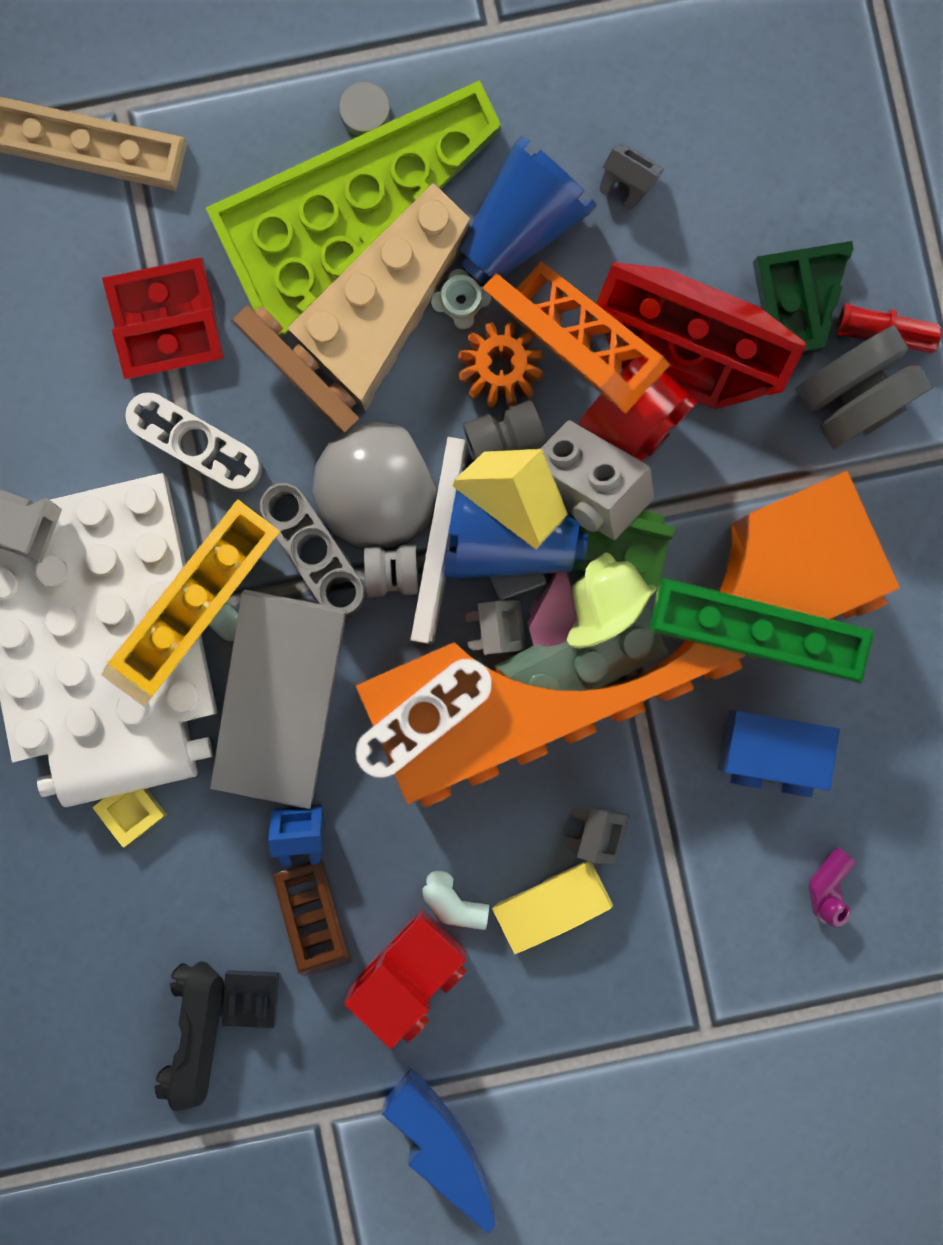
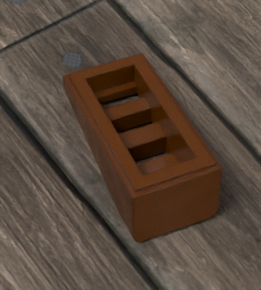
M322 860L315 865H311V862L272 874L298 974L306 977L352 962L347 939ZM316 880V889L294 896L290 895V887ZM321 900L323 908L297 916L296 907ZM327 920L328 929L303 937L301 928ZM329 941L333 942V950L309 956L307 948Z

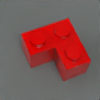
M422 909L352 982L344 1005L390 1050L401 1038L406 1043H409L429 1022V1018L426 1015L431 1009L429 1006L430 998L439 988L445 993L450 991L466 973L467 970L462 966L466 961V950Z

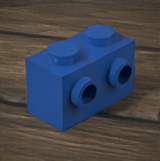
M727 710L718 770L731 773L730 783L761 789L762 781L766 779L782 782L781 792L812 798L814 788L830 791L840 728L737 710Z

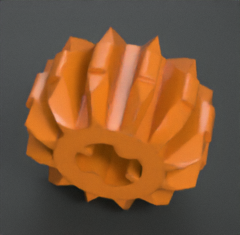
M508 322L505 326L504 335H497L494 323L486 324L487 340H484L476 333H471L468 336V342L473 350H461L459 352V361L464 365L470 366L459 372L460 382H475L469 391V397L472 400H476L485 391L488 392L487 408L495 409L498 396H504L508 408L516 405L515 391L522 397L530 399L534 394V390L528 381L540 382L544 373L538 367L533 366L543 359L542 350H526L532 343L533 335L530 332H526L517 340L514 339L515 324L512 322ZM498 357L500 363L502 362V357L509 359L510 373L504 375L503 370H500V375L492 373L493 358Z

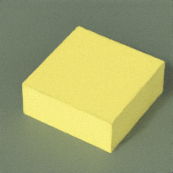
M147 788L104 798L92 807L123 848L130 845L168 815Z

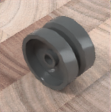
M894 325L845 353L795 388L809 411H819L839 399L844 403V406L827 416L820 426L821 431L833 450L862 432L866 436L907 411L905 405L934 388L920 365H909L889 378L884 373L886 369L904 358L909 349Z

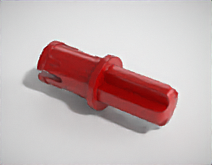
M844 303L839 314L836 335L868 340L894 325L909 349L931 354L939 346L942 330L935 323L898 316L895 309L890 308L886 313Z

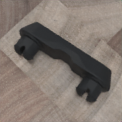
M202 961L196 963L193 967L182 963L171 974V978L176 980V982L170 983L171 992L175 997H182L179 1027L182 1034L180 1047L174 1054L172 1066L167 1065L158 1072L155 1080L160 1084L154 1086V1090L158 1099L168 1100L169 1106L173 1111H182L200 1106L206 1099L209 1088L224 981L207 962Z

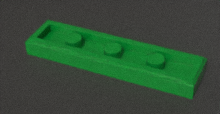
M667 578L660 579L648 627L649 632L854 683L863 682L875 630Z

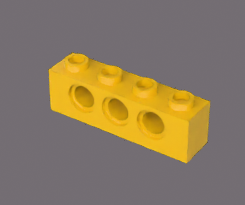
M237 499L109 660L101 676L145 707L280 531Z

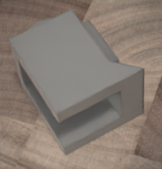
M0 490V548L42 562L62 508L48 498L34 503L29 499Z

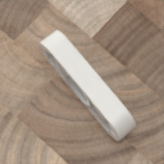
M142 393L134 397L128 404L125 415L128 427L133 433L231 491H248L259 482L262 475L261 461L249 447L158 394ZM158 405V415L174 425L168 444L163 443V440L169 436L165 430L154 424L147 426L146 430L143 429L145 421L140 417V413L144 408L152 411ZM177 417H182L183 419L176 424ZM192 429L203 430L208 437L206 450L198 456H187L181 449L183 435ZM221 441L226 443L220 449V452L234 461H238L242 455L247 457L244 464L250 469V472L246 477L237 475L233 481L229 480L231 471L216 460L213 462L212 469L206 468V465L216 457Z
M462 659L451 664L360 738L356 748V757L360 767L367 774L374 777H387L401 769L487 699L491 691V677L488 670L481 663L471 659ZM462 669L465 673L470 674L476 670L482 677L477 683V688L480 691L479 695L473 699L466 693L458 697L452 704L459 707L460 712L450 717L445 703L439 697L433 695L431 690L441 684L443 692L446 694L457 684V680L453 676L456 671ZM429 702L439 710L440 723L433 732L421 734L410 726L408 720L409 711L416 703ZM397 718L404 734L415 741L417 746L408 751L403 741L391 752V757L394 760L392 765L387 766L382 761L373 765L367 757L373 751L369 742L376 737L378 741L383 743L394 736L397 732L390 728L389 724Z

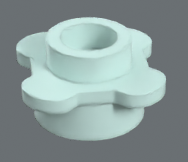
M456 269L449 274V279L444 283L442 290L433 294L431 304L434 311L438 313L444 312L451 317L456 328L466 330L473 326L474 316L477 312L490 304L491 297L483 289L484 286H479L473 278L468 276L465 270ZM460 295L466 297V302L463 304H459L456 300Z

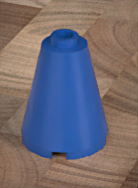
M520 136L514 143L459 248L466 255L460 265L481 284L488 277L492 278L495 273L505 278L590 215L597 207L593 199H586L583 204L578 200L585 190L541 149L532 156L524 149L530 143V140L523 136Z
M456 490L448 533L450 535L449 546L452 547L451 552L446 551L444 577L462 579L572 572L574 562L584 563L589 532L579 531L580 524L575 518L567 515L553 533L535 549L468 497Z

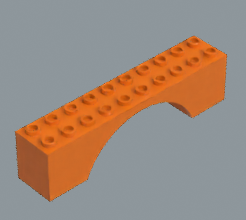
M848 471L751 512L731 524L730 551L719 592L838 621L836 616L843 614L844 619L854 615L862 616L887 605L888 603L884 595L900 589ZM685 641L668 657L648 670L618 683L603 686L596 690L564 691L534 687L509 679L485 667L491 677V691L487 699L395 772V778L406 803L410 804L419 800L422 808H425L451 796L450 792H452L450 786L457 782L468 779L472 787L500 774L497 767L498 764L516 757L519 765H523L546 755L549 752L545 744L563 736L564 741L570 744L597 732L594 725L596 721L610 716L611 721L621 722L646 710L642 701L656 696L658 701L662 699L668 701L694 689L691 682L694 678L703 675L705 680L710 678L716 680L743 668L739 659L746 655ZM454 642L356 685L373 727L451 664L462 659H474ZM462 669L456 671L453 676L456 678L457 684L446 694H444L441 684L431 690L433 695L439 697L445 703L450 717L460 712V708L452 704L458 697L466 693L473 699L479 695L480 691L477 688V683L482 677L476 670L470 674L465 673ZM429 702L416 703L409 711V724L418 733H431L439 726V710ZM397 718L389 724V727L397 733L386 742L381 743L390 765L394 763L391 757L392 750L403 741L408 751L417 746L415 741L404 734Z

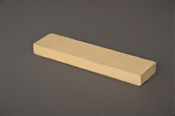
M0 97V153L168 190H177L187 147L184 137Z

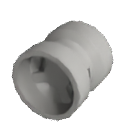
M416 544L400 545L396 551H385L380 546L365 547L364 567L368 598L384 597L389 591H399L404 596L419 595ZM392 560H396L397 582H393Z

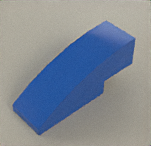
M410 1068L385 1098L382 1115L414 1142L410 1148L408 1165L489 1234L495 1227V1207L486 1176L474 1148L455 1116L437 1093Z

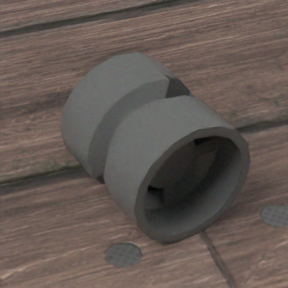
M531 400L516 404L503 411L502 420L499 422L493 416L487 414L463 423L465 436L474 461L483 452L537 450L547 442L539 415Z

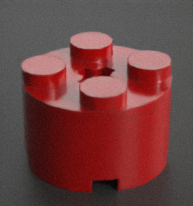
M643 357L635 358L621 371V377L628 383L648 361ZM663 372L626 414L601 393L587 409L577 425L639 461L644 462L648 456L651 457L670 436L668 432L691 412L697 402L667 373Z

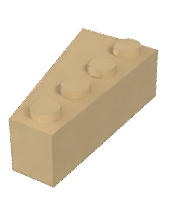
M434 183L287 328L294 342L301 345L318 362L320 368L333 381H336L365 412L374 399V394L384 377L389 374L398 359L397 356L411 332H414L422 319L423 312L432 299L433 294L438 292L461 253L459 248L470 229V218Z

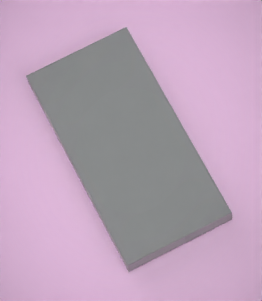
M246 589L241 593L210 789L307 809L311 808L347 614L346 609Z

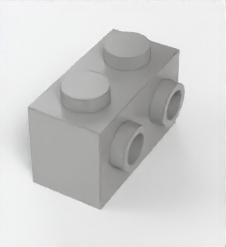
M570 420L540 448L544 453L566 511L572 514L576 521L588 531L595 532L598 530L615 541L654 500L650 466Z

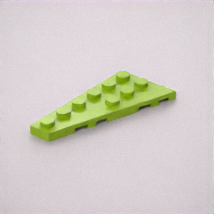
M480 80L206 207L207 213L254 312L260 306L265 308L283 327V330L278 334L281 339L289 333L287 328L432 183L442 189L501 133V123Z

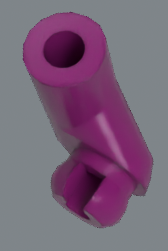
M838 847L833 850L809 881L813 913L820 922L827 923L831 927L843 926L849 919L850 908L843 902L840 884L857 864L854 859Z

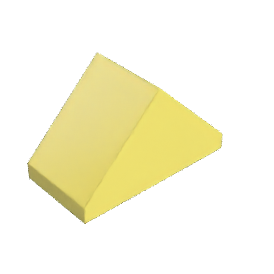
M542 449L483 452L454 480L452 487L468 497L535 549L553 533L568 514Z

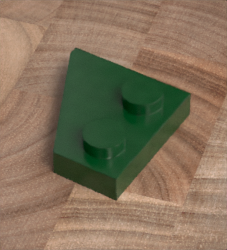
M852 241L757 256L753 261L761 308L806 343L802 355L820 352L826 346L832 325L830 320L833 309L838 304L843 287L840 285L845 267L853 252Z

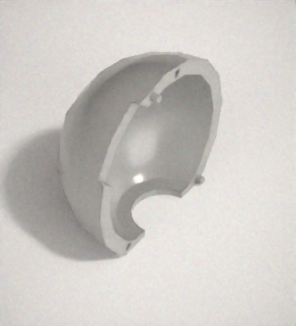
M371 421L352 426L345 433L342 432L327 444L315 465L312 493L318 515L335 536L357 548L380 546L385 550L404 545L424 531L433 518L437 489L408 431L399 424Z

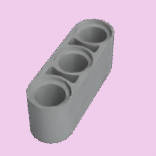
M278 483L269 487L263 493L260 500L262 517L280 531L276 536L277 540L321 605L335 607L329 598V591L332 585L340 580H349L356 588L354 601L346 607L336 608L346 609V617L357 614L364 607L367 600L366 587L309 500L297 487L288 483ZM284 497L296 498L299 503L297 515L287 522L276 520L274 516L276 503ZM313 538L325 540L327 545L325 558L317 564L305 563L302 558L304 544Z

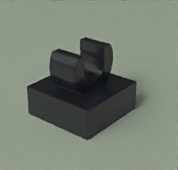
M228 970L225 974L222 1026L274 1028L277 1019L279 973Z

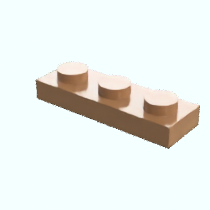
M247 304L230 321L340 432L345 433L359 419L351 410L356 401L336 381L328 387L317 376L315 371L320 367L318 362L301 345L297 344L292 350L278 336L283 327L265 308L260 306L254 312Z

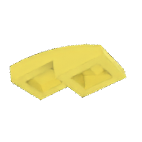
M585 861L548 877L540 885L498 902L492 910L514 954H517L589 921L611 909L613 904L593 863Z

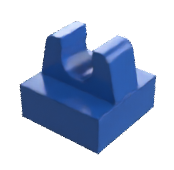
M322 805L311 806L310 809L295 807L273 809L271 811L268 835L271 857H278L283 867H291L292 855L309 854L311 865L320 862L321 853H323L325 826Z

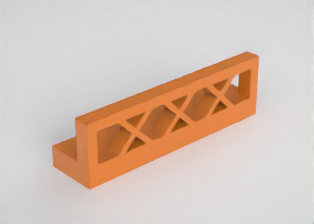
M542 261L539 262L516 289L497 273L483 287L489 296L509 316L625 414L670 365L662 355ZM547 281L551 283L550 301L534 304L530 301ZM581 308L579 325L567 328L560 326L562 312ZM611 332L610 350L593 353L590 350L591 336ZM639 357L645 358L648 362L626 383L621 377L622 361Z

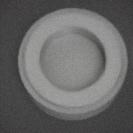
M370 82L355 83L348 87L341 96L339 103L341 119L345 128L353 135H363L389 122L390 106L388 97L376 84Z

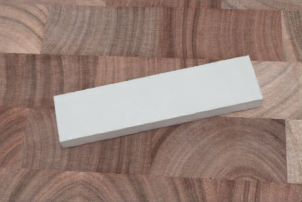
M447 438L411 640L414 642L431 645L435 641L446 577H444L446 551L451 552V547L449 546L450 535L448 533L456 489L452 485L454 480L466 469L469 454L468 443L464 439Z

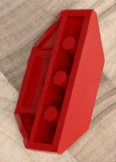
M613 262L596 302L599 307L662 355L670 364L664 372L689 393L695 401L713 409L750 401L767 394L770 396L783 392L806 347V343L762 308L668 268ZM611 332L604 333L610 345ZM634 359L622 361V370Z

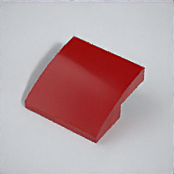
M203 257L102 278L115 327L111 330L124 380L224 358L215 307Z

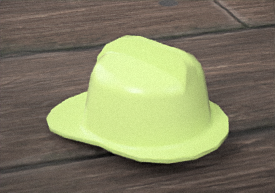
M607 552L602 553L589 563L585 575L572 585V596L577 620L568 634L567 642L571 647L581 649L607 641L623 632L639 617L650 596L657 590V587L655 585H647L635 566L630 562H616L611 554Z

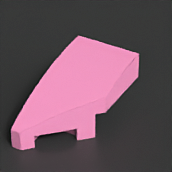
M567 572L552 573V579L539 600L535 599L528 610L531 618L527 624L533 646L539 643L544 646H553L566 642L568 634L577 620Z

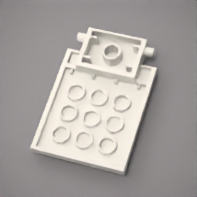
M163 473L51 499L53 503L62 508L42 562L0 548V703L12 762L48 754L51 774L37 778L38 791L41 797L56 794L61 805L65 808L196 777L198 771L195 761L213 757V749L209 737L191 741L187 721L218 713L201 635L145 707L101 676L109 660L186 565L168 478Z

